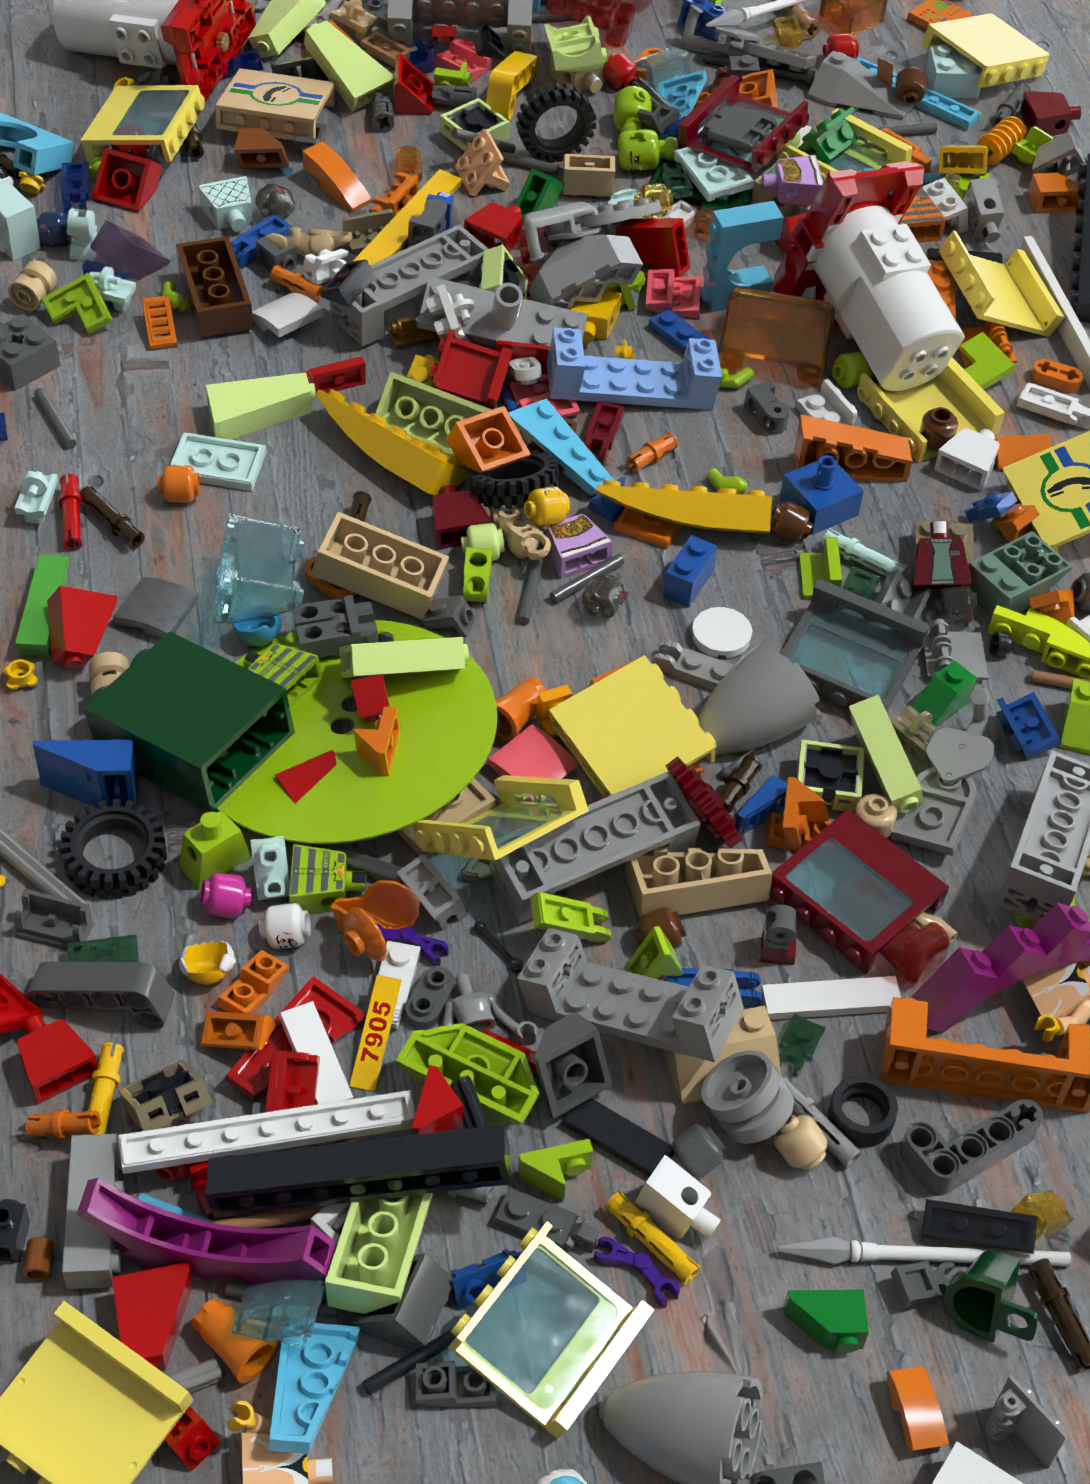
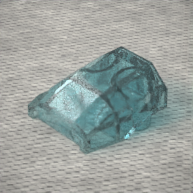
M308 1279L282 1280L247 1286L231 1333L267 1342L279 1339L285 1344L295 1346L306 1343L307 1338H311L318 1308L324 1295L325 1281Z

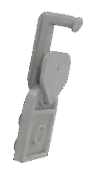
M693 4L690 5L691 9L688 13L682 36V44L687 49L725 57L759 56L767 58L766 63L772 65L789 64L788 69L798 72L807 70V68L813 67L816 64L817 56L763 42L764 38L728 26L715 27L714 30L717 33L727 35L725 43L696 36L694 31L697 19L703 11ZM741 39H745L743 49L731 46L732 41L741 43Z
M649 198L618 201L614 205L597 206V209L588 203L580 201L530 212L524 218L527 245L531 256L530 261L535 262L545 256L539 245L538 227L560 222L564 223L565 232L549 235V240L587 236L600 232L602 230L601 225L661 212L660 201L649 202ZM575 218H578L579 224H575Z
M978 688L970 694V700L973 704V718L966 732L954 728H942L932 735L926 749V754L934 767L924 770L916 777L922 788L924 803L911 812H900L898 814L895 826L891 832V839L950 856L954 855L976 804V785L971 776L986 770L994 754L992 741L982 736L988 721L987 702L989 695L986 690Z

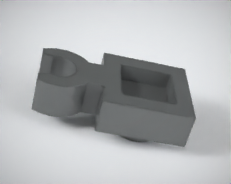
M929 1261L896 1266L892 1270L891 1276L903 1306L909 1307L936 1302L942 1296V1293L945 1294L950 1281L946 1279L945 1275L953 1270L955 1267L954 1263L944 1262L936 1270L931 1269Z

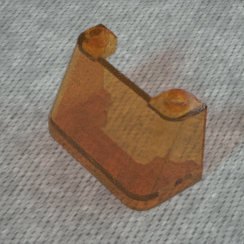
M744 287L733 289L728 297L718 347L720 368H726L728 371L737 370L742 366L744 357L798 365L797 377L799 380L806 384L822 386L835 318V308L829 302Z

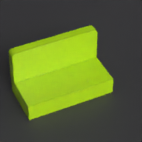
M826 537L823 553H800L799 566L803 599L812 600L813 588L818 579L841 587L842 572L838 537Z

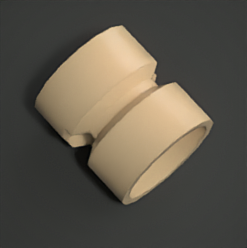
M38 260L29 261L9 285L8 294L15 305L25 311L36 310L43 302L41 298L47 296L57 285L56 274L44 262Z
M104 652L91 659L88 667L91 695L100 687H108L130 667L127 657L117 652Z

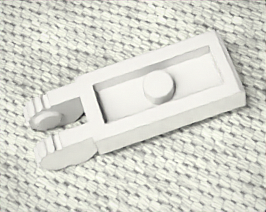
M387 941V957L385 961H382L378 975L402 980L391 1028L398 1029L403 1010L406 1011V1003L410 997L420 959L421 947Z

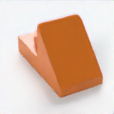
M1073 589L1056 590L1029 597L1031 609L1039 608L1041 613L1064 625H1067L1068 619L1074 616Z
M384 707L381 720L377 719L375 722V729H353L357 752L382 776H389L400 733L397 707Z
M788 777L783 831L788 848H801L802 835L807 834L808 822H825L829 818L824 800L797 778Z

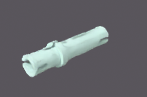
M831 528L827 530L822 539L821 545L824 546L826 537H838L839 553L843 555L844 559L848 561L852 559L886 577L889 572L899 569L903 576L907 572V566L860 544V540L845 537Z

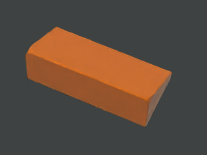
M1049 434L996 437L995 441L1000 444L995 463L998 471H1001L1005 466L1050 448Z
M207 1011L200 1046L262 1050L276 1026L277 1019L265 1014Z

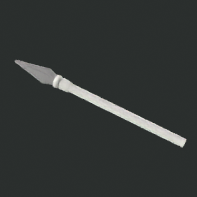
M777 0L756 7L751 6L741 8L740 10L731 9L708 22L706 27L738 26L741 22H747L759 15L812 0Z
M837 1237L777 1247V1250L780 1252L834 1265L849 1260L856 1263L859 1259L861 1262L899 1260L973 1263L980 1254L991 1250L1020 1258L1019 1265H1033L1032 1263L1045 1258L1049 1259L1051 1266L1070 1267L1071 1265L1070 1252L1034 1251L1033 1255L1002 1249L877 1245L876 1243L860 1242L859 1244L856 1240L847 1242Z

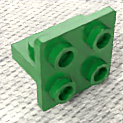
M852 106L846 111L843 108L839 109L830 116L831 122L828 118L815 127L818 132L812 130L802 138L804 143L797 149L802 151L811 145L825 164L859 139L845 120L847 116L855 111L854 107Z

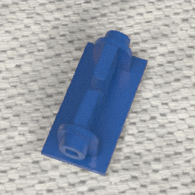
M505 1249L499 1254L482 1260L483 1266L480 1268L474 1263L459 1270H452L451 1276L453 1278L451 1279L452 1288L450 1291H454L457 1309L459 1310L474 1304L475 1299L487 1284L494 1288L501 1280V1277L496 1274L510 1255L517 1259L522 1252H516V1250L509 1252L508 1249ZM524 1264L503 1291L527 1282Z

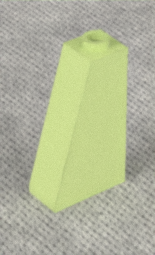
M271 0L248 37L258 59L279 55L326 5L325 0Z
M327 20L320 24L315 23L306 30L305 47L330 82H335V89L352 112L371 103L376 92L387 95L393 91L395 82L393 74Z
M306 372L206 385L207 403L214 437L230 440L312 412L311 400H316L314 383L309 384Z
M463 637L362 643L339 647L342 679L369 677L380 674L395 675L459 670L465 668V662H468L469 659L468 646L463 644Z
M879 695L850 705L849 710L855 735L861 748H865L864 754L885 797L889 798L891 804L896 807L897 813H908L917 809L920 804L924 803L922 788Z

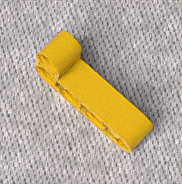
M514 51L492 70L488 82L486 104L491 107L493 113L498 112L507 120H511L515 109L516 95L535 78L539 67V56Z

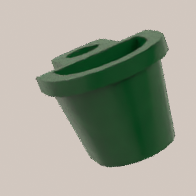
M985 1251L976 1258L964 1274H960L950 1281L944 1294L945 1308L950 1317L962 1329L991 1342H995L998 1331L1026 1341L1033 1340L1038 1323L1037 1313L1011 1302L1016 1290L1020 1258L999 1251ZM1016 1314L1026 1320L1028 1326L1026 1328L1014 1326L1009 1322L1008 1315Z

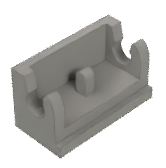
M424 853L396 872L402 882L411 889L413 895L442 929L448 928L446 921L451 915H454L459 921L467 916L460 896Z

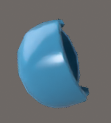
M259 605L250 610L243 609L241 619L233 618L232 624L241 641L249 646L262 647L276 638L282 628V619L279 612L271 606Z

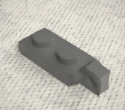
M509 1187L495 1216L494 1224L525 1237L532 1227L539 1231L546 1222H549L553 1227L546 1236L562 1250H572L576 1246L593 1253L598 1241L599 1230L585 1224L584 1218Z

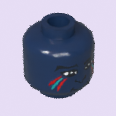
M43 212L36 219L39 240L45 246H66L71 242L73 236L67 234L68 214L66 212Z

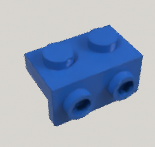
M1034 692L1006 705L1003 698L997 700L1001 710L996 712V715L1004 729L1010 727L1013 734L1008 737L1016 752L1022 750L1027 760L1062 744Z

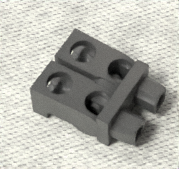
M353 595L344 596V601L333 599L292 605L301 651L315 654L318 658L330 655L340 656L339 647L350 644L379 642L371 601L354 604Z

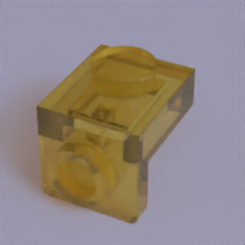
M796 15L775 18L772 22L781 47L796 48L803 43L808 34L807 28H800Z
M1053 1190L1027 1194L1010 1211L1038 1216L1036 1240L1044 1232L1066 1228L1074 1220L1066 1209L1065 1202Z

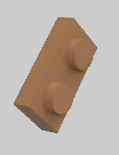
M378 31L360 41L361 46L366 48L367 53L396 68V55L399 53L407 60L412 58L411 49Z

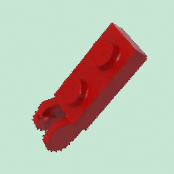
M432 25L433 40L441 42L453 41V37H456V26Z

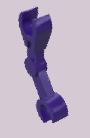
M375 923L386 943L387 941L420 946L423 957L434 966L441 965V957L433 954V952L440 951L448 956L449 947L442 940L423 937L416 933L412 927L383 929L381 925Z
M610 1237L599 1238L598 1246L609 1249L611 1253L602 1254L594 1251L593 1259L596 1263L604 1266L625 1265L634 1268L655 1290L654 1299L662 1307L666 1308L668 1299L661 1294V1290H670L674 1297L678 1299L680 1293L679 1285L673 1279L664 1278L651 1263L649 1255L628 1251V1249Z

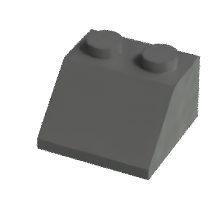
M575 1011L545 1028L534 1059L549 1114L554 1119L613 1085L599 1030L595 1025Z
M427 1254L414 1255L401 1301L366 1314L351 1312L346 1325L361 1327L360 1332L400 1348L426 1346L428 1340L433 1335L434 1326L440 1312L448 1301L449 1292L452 1288L451 1279L453 1277Z

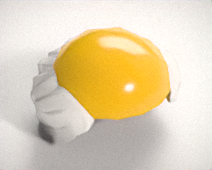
M211 941L208 944L203 942L200 945L194 944L193 946L185 947L179 960V968L184 975L188 976L195 983L210 985L225 978L235 965L236 958L231 946L227 942Z

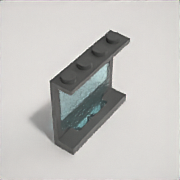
M818 579L813 588L811 603L780 654L786 656L792 663L797 662L819 696L831 700L838 706L849 708L850 705L879 695L887 712L926 642L930 625L822 579Z

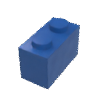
M691 535L666 571L663 597L690 607L714 571L718 546Z

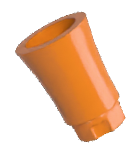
M530 677L527 681L520 682L512 690L496 700L497 728L495 736L502 741H511L537 713L538 693L548 690L541 680Z
M212 1298L201 1306L199 1312L193 1318V1328L200 1333L201 1339L225 1362L239 1383L244 1384L254 1380L269 1366L278 1349L277 1339L258 1329L242 1317L232 1306L226 1305L220 1299L215 1300Z

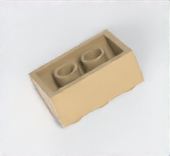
M765 1005L743 1010L715 1062L662 1049L681 1107L704 1103L701 1090L705 1078L719 1062L738 1052L747 1050L762 1052L770 1058L779 1076L782 1078L776 1034Z

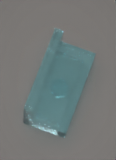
M672 46L635 61V65L638 68L647 70L649 85L655 90H658L659 82L691 73L689 51Z

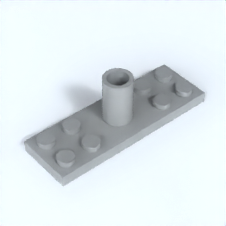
M431 276L428 278L417 328L437 332L434 322L447 317L445 312L432 316L426 303V299L438 294L436 287L444 284L447 292L451 295L453 304L456 302L454 296L462 294L464 299L473 300L475 305L473 311L469 313L471 318L469 321L464 322L462 317L458 316L466 337L463 339L495 346L497 340L550 346L554 327L581 330L583 340L588 314L523 299L522 290L513 283H503L494 292Z

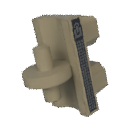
M909 705L898 716L890 718V721L900 743L909 744L916 750V757L922 763H928L930 760L927 757L926 749L932 735L939 729L931 723L933 719L931 713L928 711L919 713Z

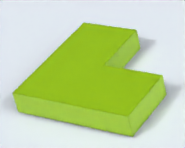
M89 273L41 298L52 322L55 324L77 312L89 334L113 322L106 304Z
M983 332L961 345V352L973 363L964 370L983 390L1015 371V364Z

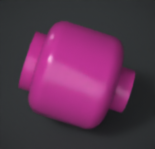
M213 873L208 880H203L200 892V906L205 907L208 915L237 918L240 916L243 908H249L251 888H246L242 876Z

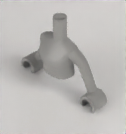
M462 973L456 976L455 980L460 996L446 1004L443 1026L453 1025L455 1017L459 1023H464L480 1032L491 1030L496 1026L494 1014L500 1022L516 1034V1042L523 1045L524 1034L531 1035L533 1041H537L538 1029L533 1022L524 1021L518 1024L504 1010L492 993L473 992L468 974Z

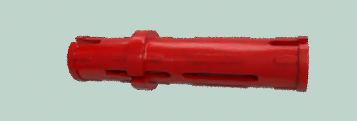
M68 473V483H66L65 474L60 478L61 495L58 501L62 509L63 547L66 550L74 551V541L76 550L82 547L80 525L82 498L79 494V478L75 474Z

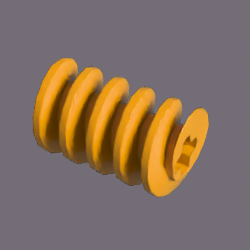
M1008 116L978 140L977 145H987L988 165L998 164L1011 153L1015 143L1023 140L1027 132L1025 125L1017 117Z

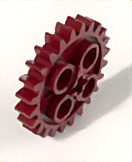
M678 756L665 765L699 822H703L715 839L720 837L730 849L740 843L743 838L734 827L736 822L724 808L725 802L708 782L705 783L693 767L688 768Z

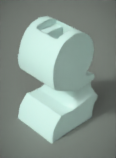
M70 208L67 219V234L74 236L70 245V259L94 261L100 246L99 234L96 232L97 225H95L94 212Z

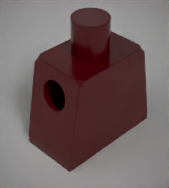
M1024 91L1019 111L1028 131H1030L1031 127L1036 126L1050 136L1068 132L1070 121L1080 120L1082 113L1081 106L1069 105L1064 94Z
M445 485L440 488L439 495L432 498V524L436 550L462 546L461 537L467 536V528L469 526L491 523L489 515L471 490L456 492L454 486Z

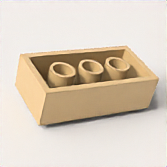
M337 512L317 552L311 575L424 620L442 580L449 556Z

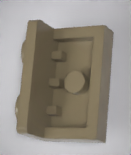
M392 209L344 217L342 219L343 231L352 232V240L345 244L348 251L358 256L394 218Z

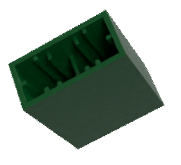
M170 631L150 649H143L138 652L133 658L130 667L108 687L97 689L90 696L87 705L84 707L93 740H133L138 775L208 812H214L295 733L285 687Z

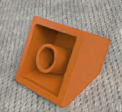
M505 406L457 421L446 438L458 462L480 474L522 460L531 455Z

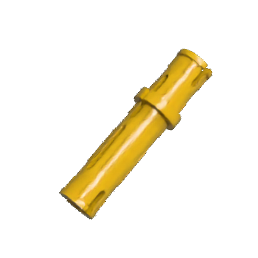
M112 1042L101 1045L98 1068L93 1072L91 1083L94 1086L88 1111L96 1110L100 1115L101 1126L92 1127L99 1129L97 1134H105L114 1089L119 1087L121 1079L118 1071L124 1048L116 1043L111 1057Z
M621 1190L608 1200L605 1209L627 1228L626 1233L632 1238L636 1237L685 1285L695 1278L701 1266L652 1221V1216L647 1211L642 1212Z

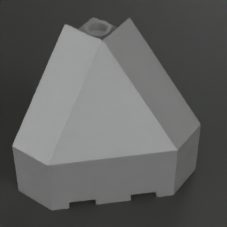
M590 235L564 239L538 271L529 289V294L533 301L571 310L575 301L598 303L609 283L632 285L643 263L630 238L626 236Z

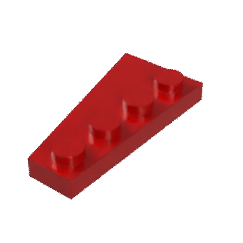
M314 976L310 978L281 1011L284 1012L313 1001L332 1046L364 1024L367 1016L366 1013ZM279 1015L276 1017V1026L263 1049L247 1050L226 1074L225 1081L252 1101L268 1091L272 1050L293 1052Z

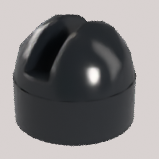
M994 632L989 642L991 654L995 656L1009 655L1014 650V648H1011V643H1015V640L1008 633Z

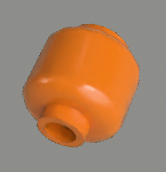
M167 465L163 470V475H157V492L163 493V497L168 503H191L195 496H199L200 493L199 473H195L193 467L189 465Z

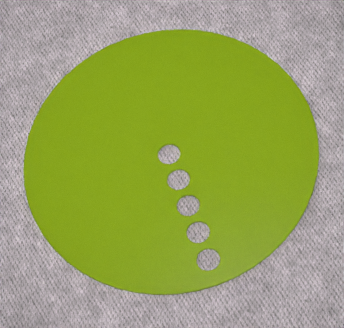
M374 620V622L376 621L378 634H390L393 636L394 641L444 638L431 631L409 624ZM296 630L278 636L269 644L256 647L251 651L262 655L273 644H281L300 650ZM247 654L234 663L244 667L243 662ZM470 655L468 662H465L464 669L383 675L389 706L397 707L400 733L389 776H382L357 752L353 729H375V722L366 723L365 718H358L357 711L348 712L341 707L345 699L353 697L350 682L355 678L342 679L340 656L320 657L319 662L323 679L290 709L295 733L217 807V810L224 812L233 822L253 832L271 838L284 835L285 841L307 844H335L360 841L392 833L410 826L448 804L465 789L484 765L491 751L497 728V704L491 684L481 667ZM339 719H349L354 723L353 729L345 734L334 733L331 730V725ZM333 750L336 754L337 765L295 804L276 780L275 774Z

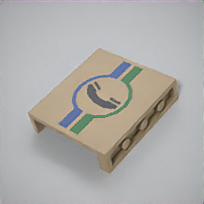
M239 68L215 105L216 129L239 132L240 128H265L276 138L294 140L295 136L316 139L317 117L324 106L334 107L335 82Z

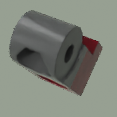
M787 905L772 906L766 912L761 934L760 962L794 965L796 959V911Z

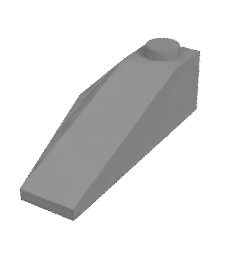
M832 51L822 61L807 95V98L830 107H836L837 104L853 106L857 112L859 109L872 110L874 115L903 120L914 108V104H906L900 101L895 95V89L857 60L836 51Z

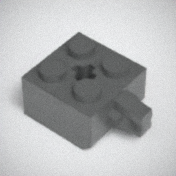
M21 314L4 324L0 322V379L14 391L60 367L56 340L27 316Z

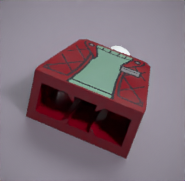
M931 522L930 538H920L917 543L911 581L912 589L917 590L927 586L930 590L952 589L955 586L958 587L957 589H968L971 585V576L963 539L961 537H948V522Z

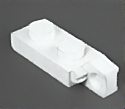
M1032 383L1026 384L1018 398L1017 406L1053 418L1057 421L1069 423L1070 425H1076V427L1090 429V408L1079 404V399Z

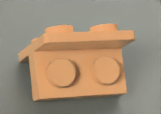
M482 129L455 165L460 178H462L468 193L473 197L479 193L485 184L490 188L494 189L496 187L503 191H506L511 184L500 165L503 162V156L489 131Z

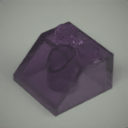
M107 220L104 221L90 245V248L98 254L96 258L107 266H113L114 273L123 279L131 277L140 280L168 266L171 262L170 259L140 235Z

